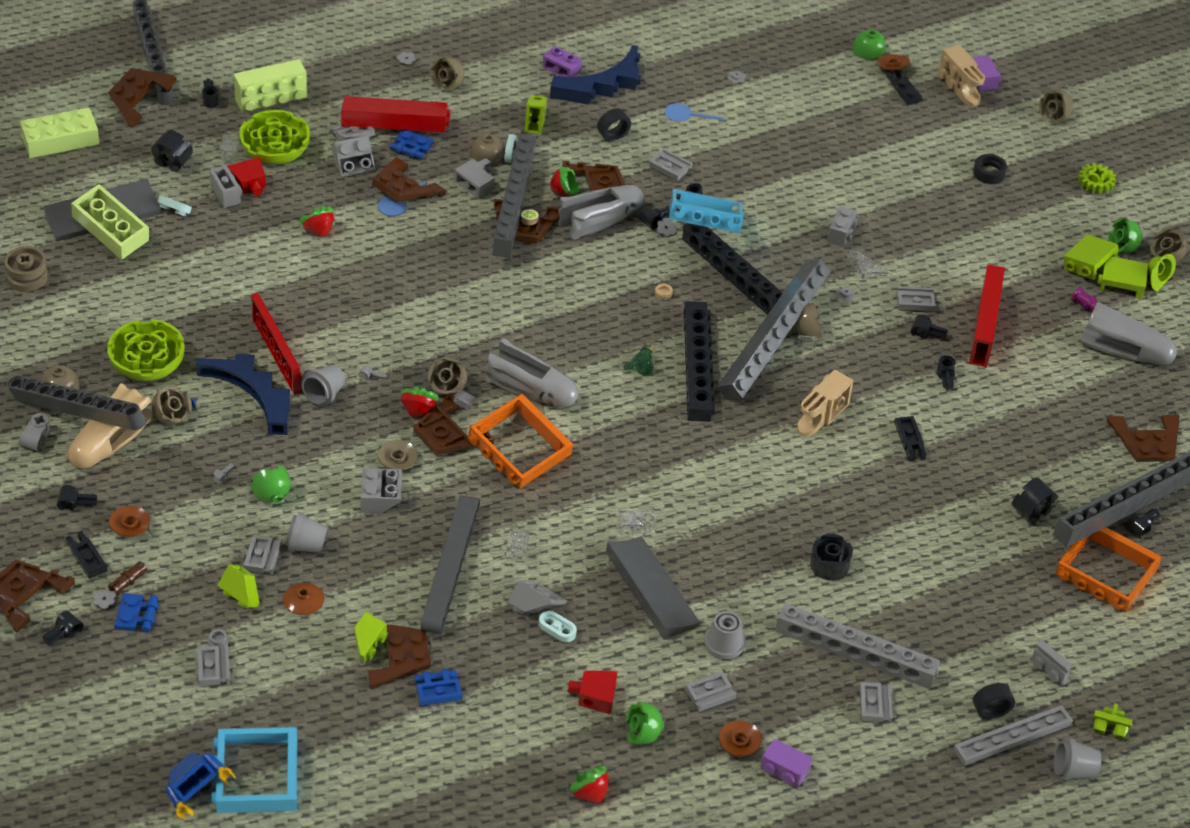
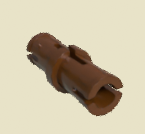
M138 561L133 567L123 571L119 578L110 583L108 589L112 592L115 590V594L118 595L123 589L129 585L132 586L137 578L146 573L147 567L144 563L142 564L141 561Z

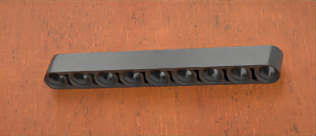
M135 0L132 3L133 17L148 69L152 72L168 74L148 3L146 0ZM158 85L153 86L159 104L169 105L173 102L172 86L168 91Z
M14 376L7 382V386L15 400L131 430H139L146 424V419L140 407L135 403L24 376Z
M463 495L459 497L423 612L420 626L422 631L442 634L476 521L477 510H479V498Z

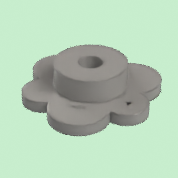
M402 52L396 56L400 64L412 65V62L416 61L414 54L411 52Z
M740 71L728 72L727 78L733 83H739V81L744 82L746 75Z
M663 218L662 221L657 222V232L668 237L676 233L675 223L670 222L668 218Z
M842 287V289L836 290L837 297L846 302L856 298L854 289Z
M106 589L101 590V592H95L93 594V604L99 606L100 609H107L109 605L115 604L116 594L112 591L108 592Z

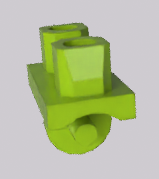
M1114 703L1112 708L1104 706L1103 712L1095 710L1092 717V722H1094L1093 732L1105 734L1107 726L1115 727L1112 737L1123 740L1127 731L1130 730L1133 720L1124 718L1125 712L1117 710L1118 704Z

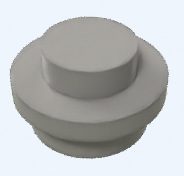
M213 630L208 636L209 646H219L221 648L229 643V637L223 630Z

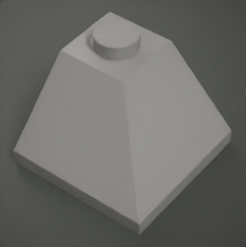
M519 580L508 602L514 605V610L523 614L524 612H534L565 605L567 600L536 581Z

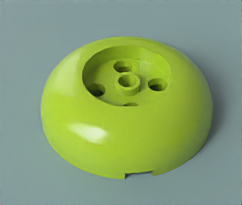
M267 110L252 115V119L247 122L244 121L239 131L242 148L251 158L259 157L261 163L280 165L297 159L305 152L310 141V129L304 119L293 116L291 112Z
M151 319V322L135 320L122 325L114 331L107 344L108 357L114 369L126 378L142 382L155 381L170 375L182 362L185 352L184 339L179 330L167 322Z

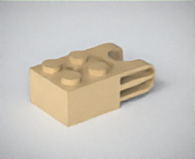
M960 44L945 48L940 59L939 78L943 79L948 88L952 89L967 106H978L981 97L976 86L984 84V74L977 68L978 64Z
M837 370L832 371L829 375L827 374L819 385H815L811 393L802 401L800 411L804 415L798 422L797 432L802 436L810 437L824 424L828 426L849 405L854 380Z

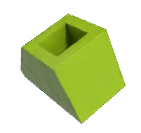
M229 564L217 586L223 589V593L226 596L237 599L240 606L246 609L258 607L260 603L255 576L240 565Z
M368 612L364 613L354 627V637L359 659L363 664L367 659L371 660L377 650L375 649L379 642L382 644L388 635L387 624Z

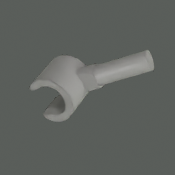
M369 365L363 366L359 374L360 378L366 380L369 376L382 379L387 378V375L373 371Z
M230 463L221 471L216 469L214 471L216 477L213 480L218 485L227 480L225 474L234 465Z

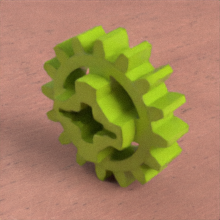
M1095 163L1092 166L1086 164V168L1082 167L1081 171H1079L1078 183H1081V187H1086V191L1092 190V193L1097 191L1099 194H1102V191L1108 193L1109 190L1112 191L1113 187H1115L1116 175L1113 174V170H1108V166L1102 167V164L1096 165Z

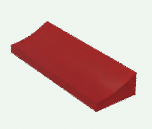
M259 293L251 294L252 320L293 395L302 393L301 380L303 375L296 359Z

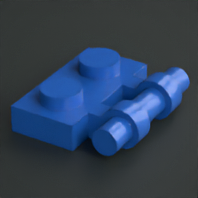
M402 130L396 137L395 143L390 144V149L398 154L403 153L409 155L410 158L422 160L424 153L427 154L434 144V139Z
M123 593L114 625L115 629L136 632L137 625L142 626L141 630L148 633L155 621L153 616L158 609V597L151 595L149 601L144 602V595ZM141 611H146V614L141 617Z
M442 669L441 672L429 673L427 671L422 672L421 675H414L415 684L421 683L417 684L420 706L461 701L462 692L459 679H454L457 678V671Z

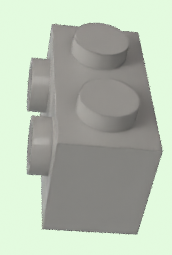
M227 165L210 170L211 187L222 206L227 208L240 204L242 189Z
M843 206L839 207L829 228L827 243L841 247L845 246L847 240H850L852 237V229H855L858 223L856 210Z

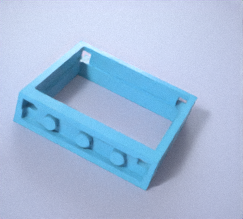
M673 189L669 205V219L740 234L744 217L741 202ZM676 193L681 194L680 200L676 199ZM733 205L738 206V211L732 210Z
M297 727L218 729V738H214V751H217V756L215 757L223 765L225 760V744L288 743L287 794L223 796L224 783L220 779L219 773H217L212 779L213 787H216V792H212V804H216L217 813L297 811Z

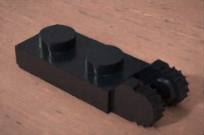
M901 69L896 70V76L892 71L887 72L886 76L892 83L891 85L907 105L922 102L923 97L909 79L905 77V73Z
M914 416L895 418L894 424L903 448L906 450L909 462L914 461L915 458L913 449H917L920 460H925L924 442Z
M83 531L77 532L80 543L76 544L71 536L66 537V543L88 579L108 571L107 565Z

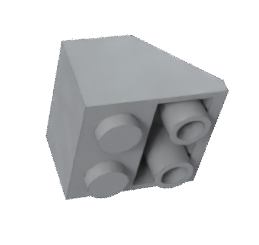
M369 136L331 144L333 159L341 177L376 170Z
M362 468L361 513H383L401 502L402 469Z

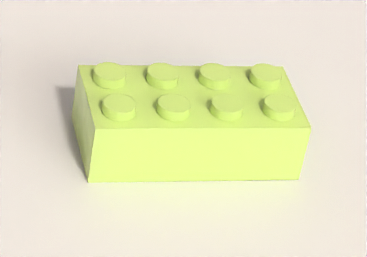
M300 59L235 73V100L241 112L307 97V75Z
M90 108L20 121L22 138L30 158L99 145L98 128Z
M100 184L71 203L72 217L121 260L149 241V227Z

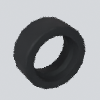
M620 108L607 111L597 123L599 133L609 142L623 138L631 128L630 118ZM620 120L619 124L616 127L608 130L614 122Z
M994 154L980 155L975 160L974 177L986 184H998L1005 179L1006 161ZM989 165L997 168L999 171L988 172L981 167Z
M993 683L984 686L976 692L972 700L979 717L983 719L1002 717L1015 706V699L1010 687L1005 683Z

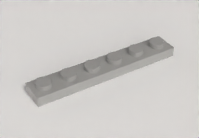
M1060 705L955 744L953 750L965 766L1072 726L1073 720L1065 708Z

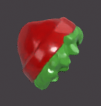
M568 167L556 170L550 181L551 191L561 197L575 196L579 193L578 189L581 187L576 182L574 171Z
M321 206L320 209L314 208L313 213L300 218L304 230L319 237H324L330 232L335 220L334 210L329 206L327 208Z
M417 386L412 390L405 388L401 391L400 401L408 414L414 418L422 417L431 409H434L438 400L437 394L432 391L428 392L425 388L419 390Z
M600 765L590 769V771H583V775H576V781L570 786V790L576 799L600 803L605 798L609 781L606 767Z

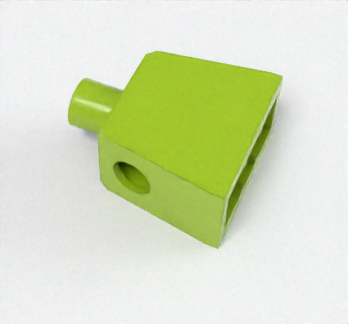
M530 95L526 105L524 132L542 134L546 117L547 97ZM538 118L537 123L532 122V119Z

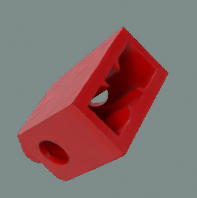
M259 157L227 166L231 174L234 175L238 185H240L242 194L252 192L254 196H260L263 193V188H266V178Z
M585 670L582 682L569 680L568 693L579 694V706L611 715L618 671Z

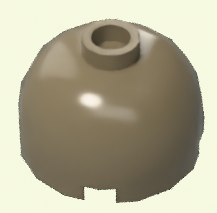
M444 57L434 61L431 70H433L431 79L436 87L452 91L462 84L464 69L458 60L452 57ZM452 81L450 87H445L442 83Z
M1054 89L1046 91L1044 97L1039 102L1040 114L1042 116L1046 115L1051 119L1048 121L1053 124L1068 119L1072 114L1074 106L1071 96L1064 90ZM1050 113H1056V119L1049 116Z
M485 134L475 139L471 148L472 159L479 162L487 158L491 161V167L504 161L505 146L499 137Z
M1166 228L1158 232L1154 236L1153 244L1150 245L1151 253L1155 257L1171 254L1174 256L1176 263L1184 258L1188 248L1187 240L1178 229L1172 230V228Z
M809 303L803 308L800 317L792 327V331H796L798 336L804 340L821 338L820 323H818V313L814 303Z
M452 357L440 358L441 360L431 365L428 373L429 383H431L434 391L442 395H455L467 383L466 368L460 361Z
M53 366L43 374L41 381L80 390L77 374L67 366Z
M165 386L153 397V415L163 424L175 425L181 423L191 413L192 403L187 393L179 390L181 388L178 386Z

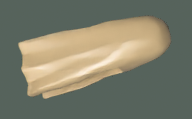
M120 383L111 398L138 404L146 419V424L150 423L154 415L147 410L143 411L150 403V398L141 395L136 389H128L124 384ZM90 419L72 441L68 450L69 461L79 469L90 468L134 439L143 428L131 430Z

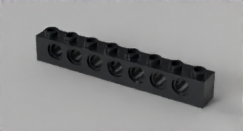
M690 223L684 224L682 240L768 315L783 292L711 229Z
M685 301L684 305L688 421L710 422L711 415H715V404H712L715 393L714 390H711L714 386V376H710V374H713V363H710L713 351L709 349L712 346V336H709L711 334V323H708L711 317V310H707V302Z

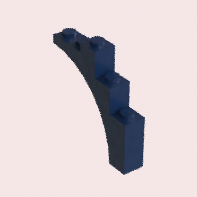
M632 45L629 53L622 61L603 72L580 77L553 76L550 86V98L590 105L591 99L594 100L595 95L613 97L614 92H618V87L636 90L637 85L641 84L642 75H639L638 68L641 53H638L639 46Z
M236 354L235 359H196L197 376L212 377L234 384L249 393L259 403L268 423V435H288L291 402L290 389H274L272 372L255 371V355Z

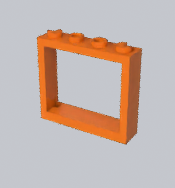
M520 394L472 425L468 435L471 444L476 446L483 456L489 459L496 469L502 472L509 482L519 489L570 456L574 446L523 394ZM517 412L557 451L524 474L483 435Z
M1105 527L1072 544L1059 561L1055 574L1063 581H1069L1076 585L1078 589L1093 594L1098 600L1106 601L1115 609L1127 612L1157 571L1162 556ZM1089 539L1148 569L1129 596L1070 566Z

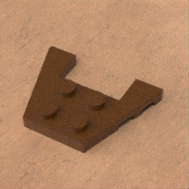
M130 68L108 94L128 125L132 128L143 118L139 112L133 109L154 85H158L168 91L177 79L171 74Z
M397 157L381 170L372 181V185L396 201L415 200L418 196L432 198L436 194L442 197L446 193V189L437 183L422 187L414 179L405 176L403 172L407 170L408 164Z
M563 161L562 167L572 169L575 175L585 176L590 191L625 185L617 165L595 164V166H588L584 162H578L577 165L569 164V161Z
M494 199L497 222L503 202L501 199ZM547 206L544 217L539 216L538 222L534 225L522 223L520 216L515 240L538 243L560 218L558 212L560 208Z
M452 394L446 395L445 399L437 403L435 409L431 413L428 412L413 428V432L435 455L477 448L471 444L468 436L447 415L460 409V403ZM488 432L484 433L483 435L494 444V438Z
M1162 415L1161 420L1164 430L1134 431L1128 430L1124 416L1107 417L1108 425H1111L1117 437H1120L1136 462H1161L1175 459L1179 415Z
M15 560L0 572V610L14 631L18 632L30 622V616L18 608L46 584L62 595L75 584V579L71 576H60L55 571L46 572L40 570L38 566Z
M387 624L388 635L385 642L390 668L368 670L370 689L378 688L379 685L393 682L399 677L408 676L431 667L425 631Z

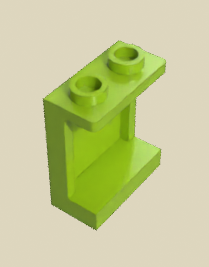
M1087 234L1064 255V269L1095 280L1097 278V269L1111 256L1118 257V244Z
M1111 256L1099 267L1098 272L1102 273L1098 275L1097 284L1100 285L1099 291L1103 292L1104 286L1107 285L1136 291L1135 298H1143L1146 289L1148 263Z

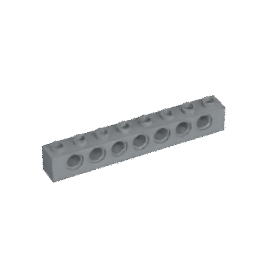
M785 603L777 619L775 630L777 633L927 689H931L940 664L938 659Z

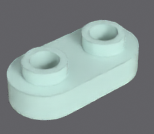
M509 134L504 163H512L518 141L516 135Z
M159 195L157 201L160 203V207L168 210L174 208L176 209L175 213L183 216L186 213L190 214L192 209L189 205Z
M545 611L540 615L539 626L543 631L562 642H571L575 639L577 631L575 624L553 611Z

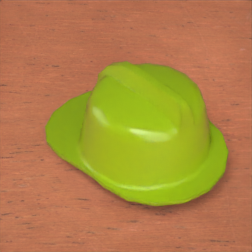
M1171 254L1156 256L1148 264L1147 276L1151 278V287L1154 291H1159L1175 271L1176 260Z

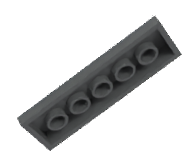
M148 179L107 189L112 196L139 219L161 213ZM79 197L44 206L45 219L56 241L89 233L86 228L72 217L71 203Z
M642 536L625 541H607L606 554L663 640L699 626L700 621Z

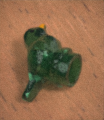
M642 347L640 352L629 363L623 365L624 370H637L642 376L651 374L654 369L651 355L653 349Z

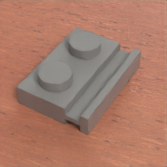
M337 126L332 128V135H336V138L344 141L364 136H375V129L372 127Z
M663 148L661 153L659 152L649 161V166L678 181L687 173L688 169L692 168V162Z
M897 286L898 310L935 311L934 289Z
M253 535L243 568L250 572L263 574L264 572H269L270 575H273L281 550L282 539L273 540L272 537Z
M1040 640L1036 643L1037 648L1034 649L1031 661L1037 669L1044 671L1051 681L1057 682L1062 687L1067 683L1071 672L1070 668L1073 665L1043 640Z
M228 645L221 648L219 646L197 647L199 686L220 685L222 682L230 684Z
M723 671L685 684V690L693 704L697 706L698 712L736 699L737 693L733 691L732 685Z
M860 682L861 721L882 722V720H886L888 723H892L891 684L886 686L881 685V683Z

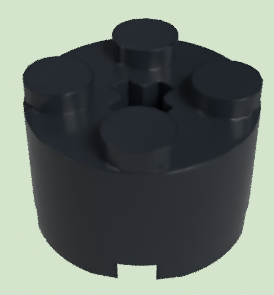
M167 130L154 143L151 151L155 158V164L161 167L166 165L171 171L178 172L193 154V148L189 141L186 143L182 139L184 136L180 133Z
M1038 478L1029 481L1023 487L1024 491L1022 494L1017 493L1012 501V506L1032 525L1040 519L1042 513L1046 516L1052 511V503L1058 498V495Z
M825 534L820 539H816L810 559V567L814 575L827 580L843 579L850 569L853 554L852 545L844 541V537L837 534Z

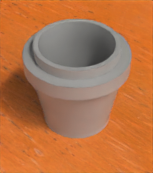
M329 365L320 369H312L305 373L301 380V386L306 398L315 405L322 407L334 400L335 395L345 385L346 380L343 371L339 367Z
M298 512L297 516L293 515L285 541V546L288 547L287 551L321 553L328 527L304 516V513Z
M723 611L715 616L704 638V644L708 652L721 659H731L739 656L743 652L746 643V637L742 630V620L736 613L730 611Z
M1066 737L1058 743L1054 754V771L1060 780L1096 778L1100 772L1102 763L1100 750L1078 743L1073 738Z

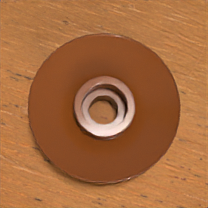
M899 54L884 55L877 59V65L880 68L896 72V70L905 68L910 64L908 57Z
M126 506L112 513L109 525L112 531L118 535L126 537L137 536L148 529L150 516L140 507Z
M297 583L285 591L283 603L294 614L309 615L322 607L324 594L314 584Z
M732 721L721 729L719 742L727 753L737 757H747L759 750L762 737L759 730L753 724L746 721Z

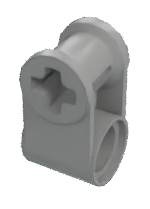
M37 413L31 417L28 425L20 435L19 446L40 451L39 447L43 446L50 433L47 415Z

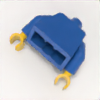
M192 752L169 772L166 793L174 807H177L176 815L185 821V812H188L191 816H193L194 812L183 803L217 775L216 773H219V777L225 785H229L226 781L228 776H233L236 779L233 772L229 768H224V765L213 754L204 753L197 755Z

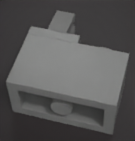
M487 158L479 162L471 159L455 169V182L477 199H480L494 190V177L487 173L491 170V161Z

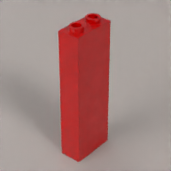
M344 96L341 109V126L445 133L446 126L449 127L451 109H447L446 102Z
M987 264L980 294L969 364L982 367L988 366L994 341L1005 267Z

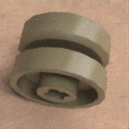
M22 246L11 250L6 255L4 264L9 286L21 292L38 290L45 285L48 280V270L46 268L47 263L44 252L32 246Z

